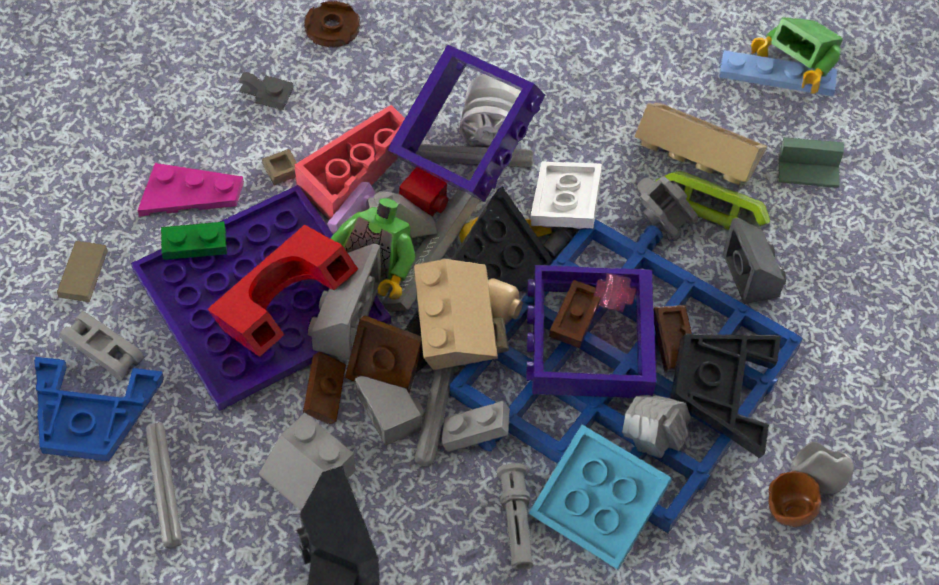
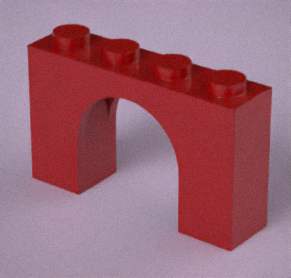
M304 225L207 310L225 333L260 357L285 335L266 310L272 299L279 292L293 283L307 279L317 280L330 289L335 290L354 274L358 268L343 245Z

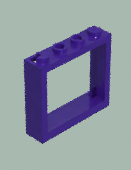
M447 44L387 150L413 167H418L445 181L447 184L485 202L492 188H496L497 180L503 169L511 162L512 153L519 141L525 137L528 125L534 115L541 109L539 106L546 95L535 83ZM466 66L521 91L470 181L416 154Z
M535 265L534 279H528L527 297H533V305H528L527 324H533V333L527 332L526 348L527 352H533V361H527L526 381H532V394L636 398V396L641 395L653 396L656 385L652 270ZM573 280L601 289L604 291V294L636 295L638 375L543 372L544 291L568 292Z

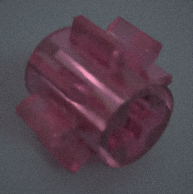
M607 273L605 281L599 279L594 296L601 297L599 306L616 311H624L625 304L632 305L636 288L630 287L631 278Z

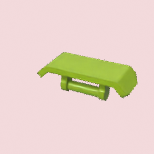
M676 171L665 175L670 182L675 181L686 186L684 192L687 198L685 199L698 217L724 226L726 230L730 229L732 219L738 218L741 207L753 212L759 226L770 222L765 204L757 199L684 171ZM694 189L732 203L733 206L730 214L727 215L691 201Z

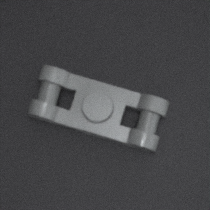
M84 311L75 318L76 322L71 327H65L59 333L60 338L65 343L75 347L108 370L119 381L128 374L127 370L133 364L137 365L144 358V355L136 346ZM84 331H87L84 336H81ZM119 351L123 356L117 361L113 356Z

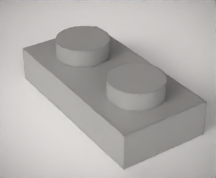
M500 401L444 418L442 445L450 452L508 435L510 408L504 401Z

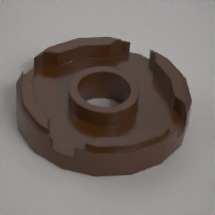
M340 1L322 2L321 6L317 8L314 6L307 12L304 20L305 32L308 38L317 45L340 47L350 43L357 37L360 32V16L347 3ZM332 20L339 22L336 26H327L325 23Z

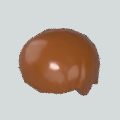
M791 471L780 474L769 485V509L771 515L774 516L777 522L786 526L800 527L810 524L820 513L821 494L818 483L807 473Z

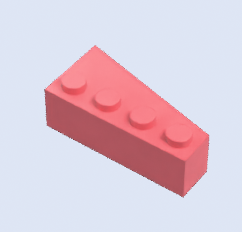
M389 105L294 165L296 185L301 188L306 197L319 211L330 220L361 182H369L372 186L397 160V157L387 149L405 118L392 105Z

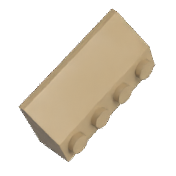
M662 103L647 104L635 134L636 138L642 140V146L655 151L658 150V147L669 151V157L681 162H685L686 158L697 162L695 167L708 173H712L713 169L724 174L723 179L740 185L741 181L747 182L750 180L767 148L764 144Z

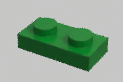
M225 222L161 227L163 260L227 254Z

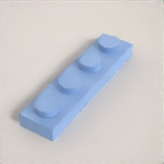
M724 50L719 77L811 93L812 84H807L802 88L804 73L814 70V68H809L803 63ZM832 68L825 77L821 76L819 90L816 94L834 96L837 69Z

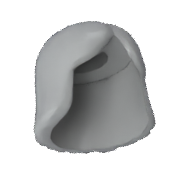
M818 442L806 444L793 458L790 466L792 471L809 474L818 483L820 493L829 495L844 489L852 479L854 464L848 454L842 451H830Z

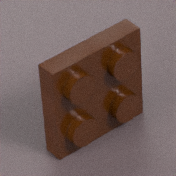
M364 315L359 320L345 378L356 382L355 378L364 376L406 388L410 394L422 350L421 336Z

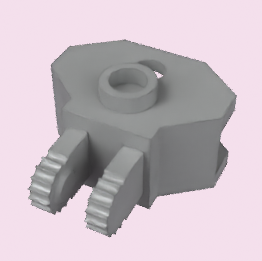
M662 176L656 182L649 177L640 180L636 189L641 194L639 200L646 208L643 214L654 226L659 223L676 240L680 237L677 229L688 219L692 223L698 221V215L685 199L687 198L686 193L676 183L672 184L665 176Z

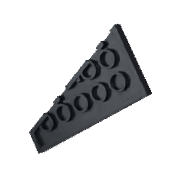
M503 186L497 189L451 259L484 264L487 267L488 280L493 278L515 286L519 292L528 286V279H534L535 265L550 266L554 262ZM418 309L405 328V331L421 336ZM423 347L416 372L428 364L423 356Z

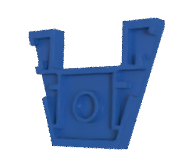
M35 357L39 446L42 454L109 462L163 383L164 376L162 371L133 368L125 396L113 397L60 390L67 369L65 360Z

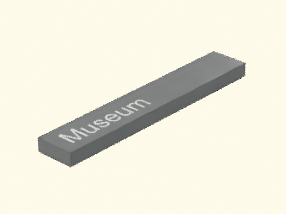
M475 171L469 172L465 179L470 181ZM459 189L456 191L435 223L437 234L427 235L416 251L415 261L405 281H401L399 284L402 287L401 297L396 300L390 299L391 288L383 300L382 304L388 312L409 310L417 298L414 265L437 261L443 258L480 202L479 199Z

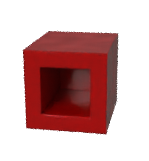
M418 167L399 186L400 195L432 217L436 212H443L448 204L447 183Z

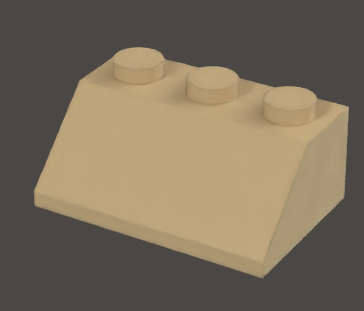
M451 259L414 265L423 356L431 368L437 370L497 359L486 265Z

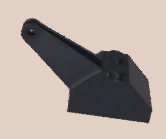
M343 465L322 472L300 512L301 528L296 529L300 542L298 545L304 564L311 563L308 585H380L378 555Z

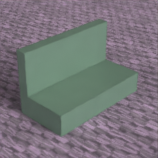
M783 137L779 151V182L839 188V165L844 154V142Z

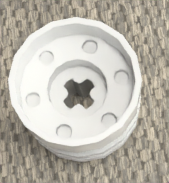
M485 74L474 78L468 85L465 107L460 120L459 132L464 141L472 147H489L521 91Z

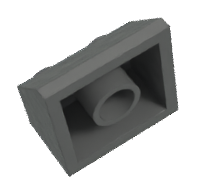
M740 218L732 219L723 256L743 303L749 304L780 297L783 285L786 284V274L783 267L777 264L773 244L767 241L763 230Z

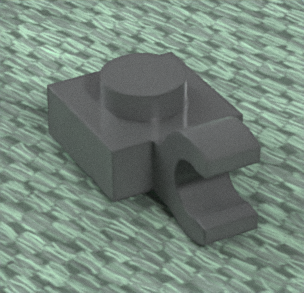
M243 72L239 79V83L243 84L240 93L255 96L256 104L284 110L293 91L292 82L267 75L263 81H260L254 74Z

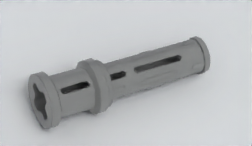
M508 463L497 469V477L501 479L502 485L500 504L503 508H506L512 560L511 567L515 570L529 569L534 566L532 560L526 508L531 499L525 485L527 467L521 463ZM517 524H519V533H520V542H521L520 545H519V536H518V527H517Z

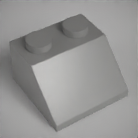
M304 413L279 436L261 468L259 476L301 511L322 472L342 465L347 478L355 472L354 453L309 415Z

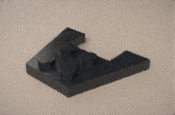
M685 334L680 339L670 398L684 402L687 409L756 457H762L766 450L769 425L738 414L745 362L748 361L772 369L778 361L781 335Z

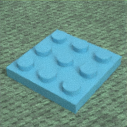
M581 425L528 514L611 566L619 569L671 483L672 478L588 427Z

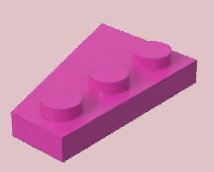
M155 163L137 210L139 217L149 216L150 213L165 211L167 214L178 213L179 210L193 208L206 210L235 207L244 184L243 176Z

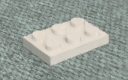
M541 162L531 211V226L547 228L573 227L576 229L594 228L602 164Z

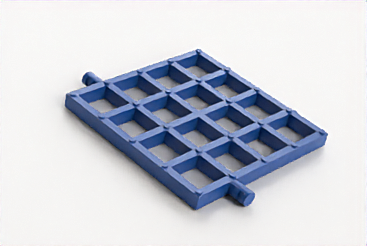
M597 219L594 221V228L580 229L550 266L580 267L574 262L591 241L594 240L627 259L621 269L643 268L652 270L653 275L677 288V291L665 306L685 305L689 298L693 297L729 318L718 334L735 335L743 326L757 335H781L779 347L781 350L778 354L776 366L772 369L767 368L765 373L762 374L745 364L742 385L750 389L751 392L740 406L738 414L750 418L764 397L773 392L778 382L777 379L798 351L803 337L652 252L656 244L663 238L662 232L653 225L646 227L638 237L637 242ZM544 291V298L549 292ZM526 294L521 300L523 305L517 319L512 318L505 324L507 341L511 339L526 321L528 305H533V297H527ZM603 294L602 301L579 349L614 369L612 374L638 375L637 342L626 354L590 333L610 307L637 323L636 299L629 295ZM545 305L544 328L550 331L558 313ZM654 326L655 343H656V341H657V336H656V331H655V326ZM561 342L543 364V372H558L577 347ZM509 345V351L497 353L498 358L495 360L526 378L527 361H533L531 358ZM492 360L467 364L450 384V396L472 410L497 403L472 387V384ZM656 372L654 394L670 398L673 382ZM532 381L528 382L509 406L508 433L557 464L580 426L584 425L590 428L595 421L633 444L634 447L629 453L641 460L647 455L646 452L643 453L637 450L633 439L624 437L622 431L625 416L607 406L613 397L554 395L581 412L560 441H557L522 419V416L540 395L532 394ZM690 411V416L720 433V436L701 462L680 450L667 448L664 451L662 458L650 455L688 478V481L668 509L658 504L648 520L667 534L699 489L703 491L710 480L711 472L733 443V440ZM503 436L478 443V445L490 452L495 448L496 442H499Z

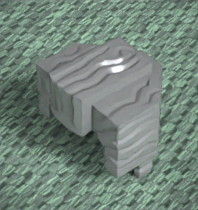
M636 396L625 413L622 432L624 437L633 439L638 451L662 458L667 448L679 451L680 446H683V443L686 442L685 438L689 436L686 422L689 421L691 416L684 402L662 396Z

